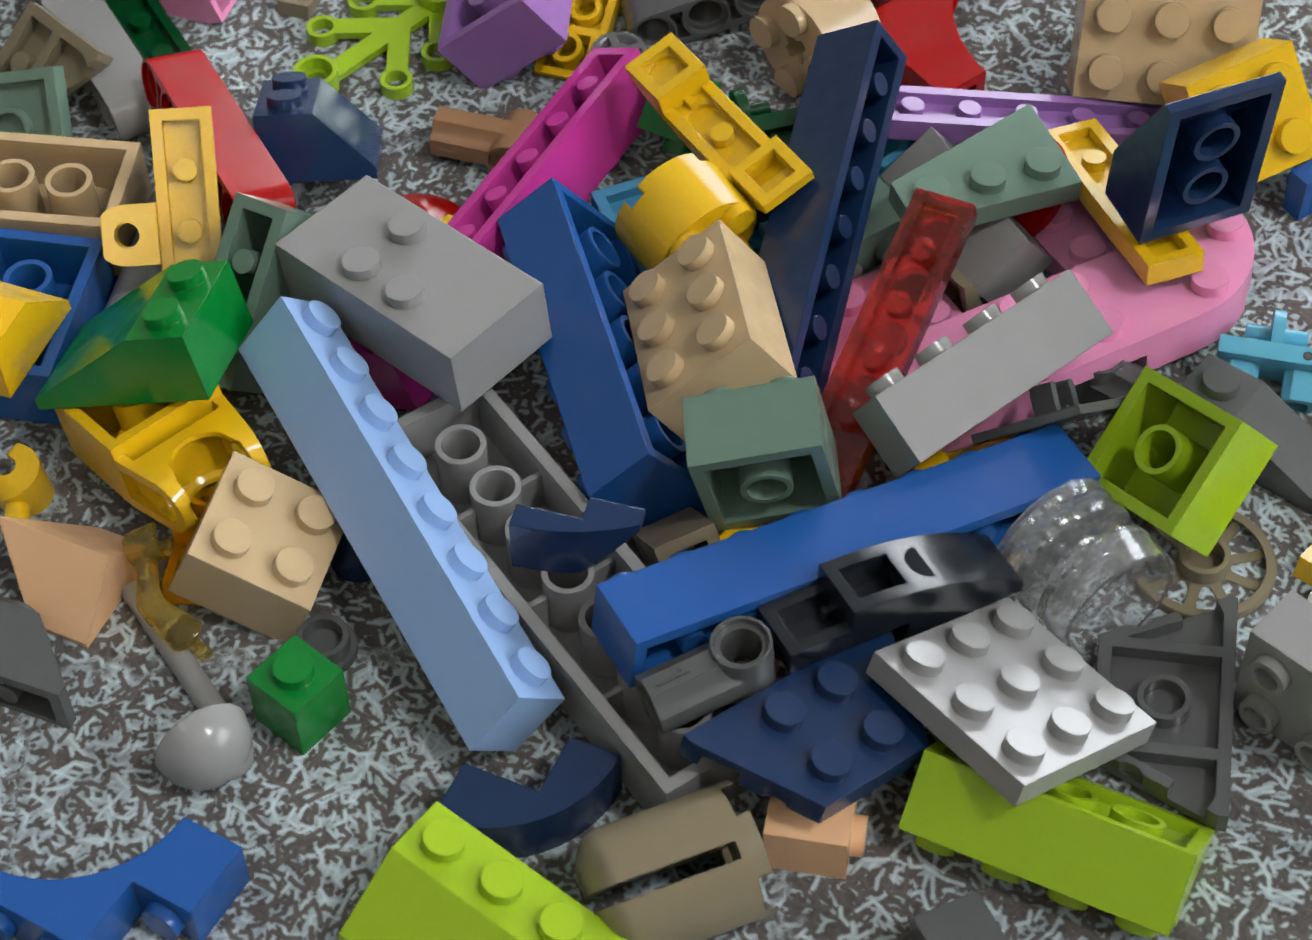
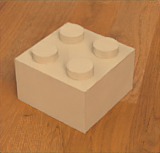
M234 451L210 495L167 591L272 639L286 642L296 634L298 627H301L310 613L343 530L319 490Z

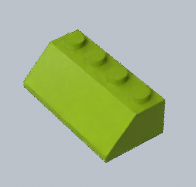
M940 739L924 749L898 829L916 835L915 844L926 851L947 857H952L955 855V852L980 861V869L993 878L1009 883H1020L1021 878L1048 888L1046 895L1060 905L1076 910H1087L1088 905L1115 915L1114 923L1123 930L1147 938H1154L1156 933L1169 937L1175 928L1215 834V830L1200 822L1081 776L1075 777L1015 807Z
M438 801L391 847L338 934V940H628L615 934L600 917Z

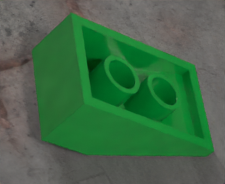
M188 259L171 264L85 322L35 398L39 410L209 400L253 324V319L229 261L201 262L196 259Z

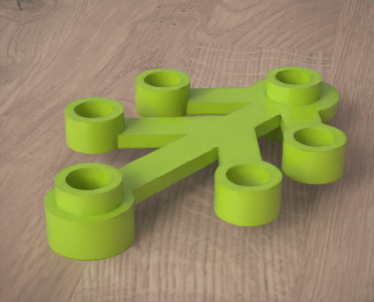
M347 0L348 11L353 18L335 19L329 15L315 16L306 24L307 39L310 44L316 47L332 46L339 39L363 40L334 59L318 54L306 56L295 64L293 71L303 72L307 78H322L335 90L339 91L340 81L387 50L386 70L379 78L381 93L391 100L405 99L414 91L413 75L409 71L411 34L429 22V41L421 48L423 66L434 72L445 71L453 66L444 56L440 58L430 57L434 53H439L437 49L446 0ZM361 2L371 3L368 6H357ZM380 11H404L397 17L374 18ZM320 29H330V30H331V31H329V32H327V33H323V34L316 33V31H317V30H320ZM393 81L405 82L400 86L389 85Z

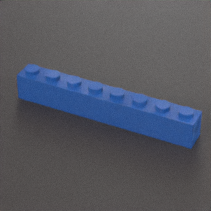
M1057 423L1033 432H1021L1007 441L978 451L964 452L953 460L924 470L910 471L899 479L867 490H855L844 498L810 510L802 509L795 511L782 520L753 530L738 531L727 539L702 548L678 552L665 561L633 572L618 573L607 581L596 584L591 630L629 688H633L636 686L634 676L710 642L712 632L724 620L736 616H750L756 619L757 606L817 582L819 564L880 543L935 533L988 535L1001 552L1087 520L1101 475Z

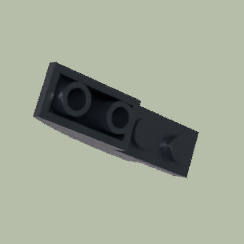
M973 533L918 535L880 543L819 564L817 582L757 606L756 619L762 621L769 628L773 638L775 653L789 673H792L896 628H899L906 638L912 637L1023 590L1024 581L988 535Z

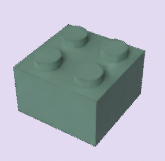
M815 375L802 378L784 376L776 378L767 384L738 389L714 388L702 395L682 398L687 468L708 519L714 522L717 531L773 523L786 518L795 511L802 509L810 510L842 498L837 445Z

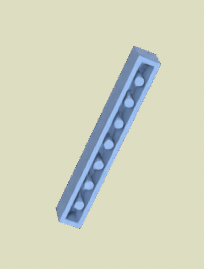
M280 296L239 347V352L469 751H516L565 700L551 676L549 663L533 647L519 623L518 612L501 594L487 570L486 559L469 541L456 519L457 513L454 506L442 496L427 471L425 458L412 446L397 421L398 415L396 410L383 398L370 377L367 362L352 347L340 327L341 320L337 313L321 301H306Z

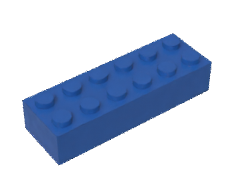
M552 177L498 218L497 221L505 245L502 247L505 260L543 283L552 338L537 349L536 352L543 359L549 377L546 380L547 391L558 405L565 425L561 428L562 437L566 445L574 453L580 475L577 476L578 486L588 500L591 497L646 509V516L642 527L690 506L702 515L707 516L687 468L685 441L648 411L623 290L630 286L633 280L641 273L636 258L618 239L615 232V223Z

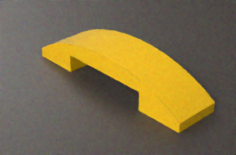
M672 32L624 66L627 74L685 145L700 161H704V155L710 158L757 210L767 214L815 178L813 171L778 136L775 135L770 139L710 80L706 66Z

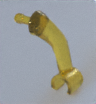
M150 522L125 534L122 539V548L127 560L134 568L136 605L139 614L173 651H182L189 647L199 660L207 661L212 657L213 650L198 638L202 631L201 621L168 602L163 597L160 589L158 562L174 554V543L170 538L157 540L155 532L157 525L154 522Z

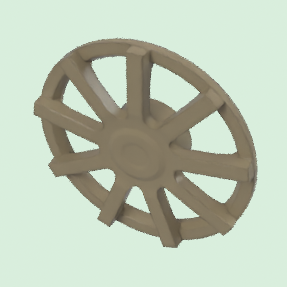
M1236 512L1231 519V524L1223 532L1208 557L1188 547L1145 520L1132 538L1128 560L1132 578L1145 598L1168 614L1179 611L1183 619L1212 611L1211 609L1195 608L1200 590L1203 587L1210 588L1217 600L1228 597L1221 585L1223 581H1230L1255 592L1248 599L1238 604V619H1241L1257 610L1271 594L1277 576L1275 552L1262 530L1247 517ZM1244 527L1253 535L1261 547L1259 550L1231 555L1228 544ZM1153 529L1175 547L1177 552L1174 555L1153 553L1143 550L1142 544L1147 534ZM1265 560L1266 564L1265 576L1262 582L1250 580L1231 570V566L1234 564ZM1142 561L1170 564L1175 567V571L1157 581L1151 582L1143 569ZM1179 581H1186L1189 584L1183 605L1166 597L1160 591Z

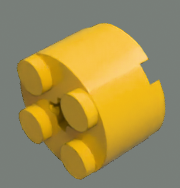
M692 153L677 156L649 173L637 185L643 192L641 198L632 209L624 202L615 222V232L618 239L644 269L649 270L677 251L690 236L701 233L718 219L753 250L748 241L754 231L757 214L754 206L710 158L704 155V161H700Z

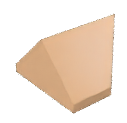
M0 516V528L24 603L40 614L46 633L86 648L91 645L122 600V589L131 581L136 580L155 552L154 547L99 527Z

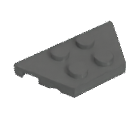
M1236 597L1218 599L1215 610L1185 619L1177 611L1156 617L1144 626L1128 625L1100 633L1096 671L1116 688L1126 692L1139 708L1157 722L1146 744L1098 767L1211 829L1226 832L1230 807L1238 598Z

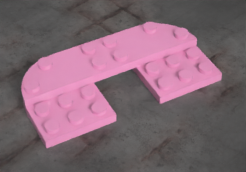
M1080 200L1063 203L1053 220L1039 234L1033 237L1053 260L1047 267L1053 276L1046 279L1050 282L1068 269H1071L1114 333L1035 386L1051 381L1056 383L1066 379H1072L1074 386L1094 378V372L1112 369L1123 360L1124 363L1135 361L1143 368L1148 366L1154 370L1194 353L1218 340L1220 334H1226L1240 319L1245 310V301L1252 279L1255 254L1254 239L1250 226L1243 214L1188 230L1205 251L1203 271L1146 286ZM912 256L853 279L823 399L831 427L859 443L873 447V444L852 415L871 400L865 388L896 367H898L904 377L918 369L920 365L915 360V355L947 335L953 345L968 336V333L962 326L964 323L994 303L999 311L1003 313L1016 304L1011 295L1007 294L962 313L950 298L942 293L941 288ZM1029 390L941 450L950 452L978 445L973 444L971 435L1035 417Z

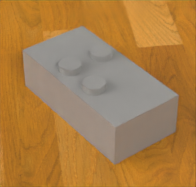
M368 175L364 176L275 244L290 298L306 301L317 300L327 304L339 316L341 320L340 327L347 336L461 412L552 338L543 283Z

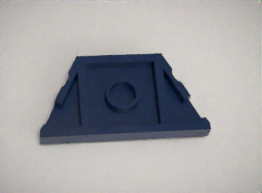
M889 631L799 669L683 735L678 751L685 759L695 764L699 762L703 755L740 773L737 781L738 785L761 796L775 797L781 800L788 809L820 824L920 763L924 749L929 747V742L923 724L866 674L873 653L895 643L892 631Z

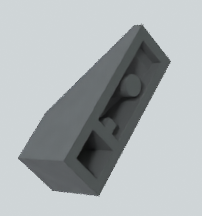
M1208 353L1181 386L1245 422L1277 444V449L1255 484L1312 514V428L1264 381Z

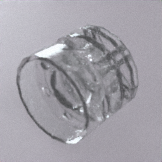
M1091 478L1071 480L1050 490L1018 517L1009 527L997 547L1024 581L1023 590L1015 593L1019 602L1025 607L1036 610L1039 623L1066 646L1076 650L1082 657L1090 656L1098 651L1100 632L1091 620L1099 616L1111 630L1128 625L1140 626L1157 609L1169 591L1176 572L1173 558L1145 529L1131 525L1128 511L1122 505L1113 501L1111 493L1101 483Z

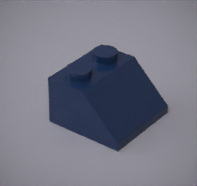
M289 71L273 75L272 80H264L252 116L253 126L288 183L362 179L366 175L373 179L378 178L384 135L381 127L322 78H307L303 72Z

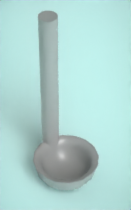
M141 580L131 581L122 589L121 596L198 709L178 721L163 736L155 751L154 764L170 782L188 790L201 792L224 787L231 780L238 779L247 773L253 765L255 749L252 745L253 741L248 718L242 707L224 701L145 583Z

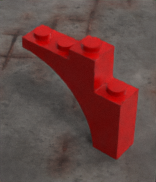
M871 0L882 26L907 56L901 85L968 90L985 89L986 70L978 64L968 51L955 23L954 12L959 0Z

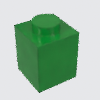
M295 634L246 677L256 720L303 756L351 712L343 670Z

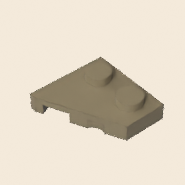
M30 1L0 51V72L63 66L67 96H69L107 68L113 58L47 8Z

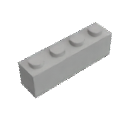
M1068 269L1050 282H1048L1042 272L1010 293L1016 304L1003 313L999 311L995 303L962 325L968 336L953 345L947 335H945L914 356L920 365L918 369L904 377L898 367H896L865 388L871 400L852 415L896 479L1114 333L1071 269Z

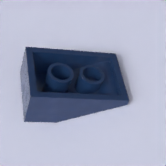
M1280 71L1165 104L1114 150L1105 194L1139 245L1249 212L1287 81Z

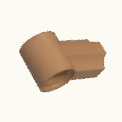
M439 106L433 118L432 131L429 138L431 154L486 165L488 170L491 171L539 113L529 109L517 108L511 110L503 119Z

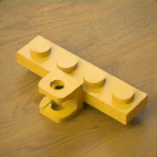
M211 106L148 110L156 202L119 205L109 208L101 214L103 257L107 262L118 266L162 264V271L171 264L188 259H196L201 262L215 261L222 239L212 108ZM126 223L134 225L139 231V240L133 247L125 246L119 240V229Z
M1096 118L1048 130L1052 137L1063 147L1069 162L1083 181L1079 198L1080 202L1146 286L1203 271L1205 251L1188 230L1140 245L1138 244L1105 194L1113 153L1118 145Z

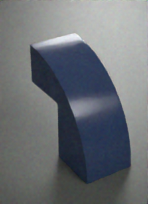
M569 737L540 791L463 763L443 797L441 804L517 859L546 852L574 839L605 814L622 790L621 757L615 753Z

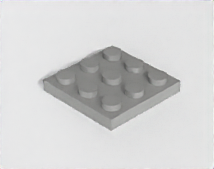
M1010 598L875 651L866 671V674L1015 807L1146 744L1157 724L1153 718L1134 703L1133 699L1126 692L1113 686L1087 664L1076 650L1062 643L1036 621L1029 610L1016 604Z

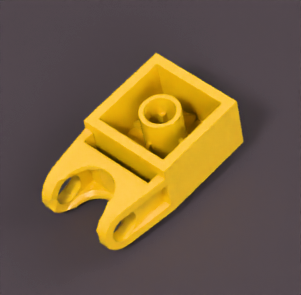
M219 384L209 400L54 409L74 455L134 508L178 533L186 532L198 524V518L194 514L190 502L201 489L219 480L234 451L271 468L256 435L222 394Z

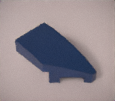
M590 497L583 517L579 518L517 504L508 525L512 566L540 571L580 573L636 535L641 530L646 516V509Z

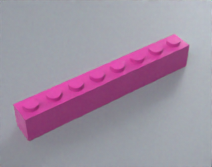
M593 48L450 219L447 225L505 260L502 253V247L505 245L497 219L553 177L577 196L588 202L590 192L594 191L609 171L617 166L621 156L637 136L644 131L637 128L647 99L629 77L624 67L641 54L639 48ZM352 338L349 340L354 350L367 362L369 367L368 373L381 395L394 408L415 410L432 398L433 392Z

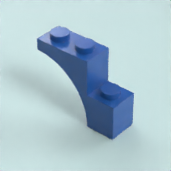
M183 817L172 831L151 848L133 859L105 871L66 879H34L0 871V940H11L13 936L19 940H123L140 917L155 933L168 940H176L180 934L191 940H205L251 880L243 849L241 846Z

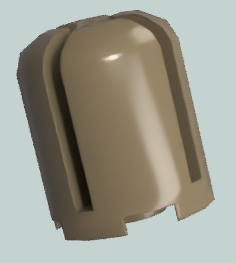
M722 780L703 787L696 792L595 827L581 839L576 853L575 875L582 900L609 892L713 853L719 867L594 913L615 934L628 940H706L749 923L755 924L776 916L779 909L778 905L767 910L764 907V897L759 878L771 874L772 869L752 814L749 810L735 815L727 797L722 792L733 785L732 781Z

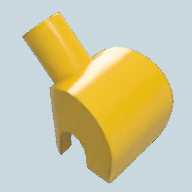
M16 443L6 454L15 463V468L7 475L0 474V509L4 511V516L30 519L31 516L41 513L50 505L54 497V486L37 454L28 446Z

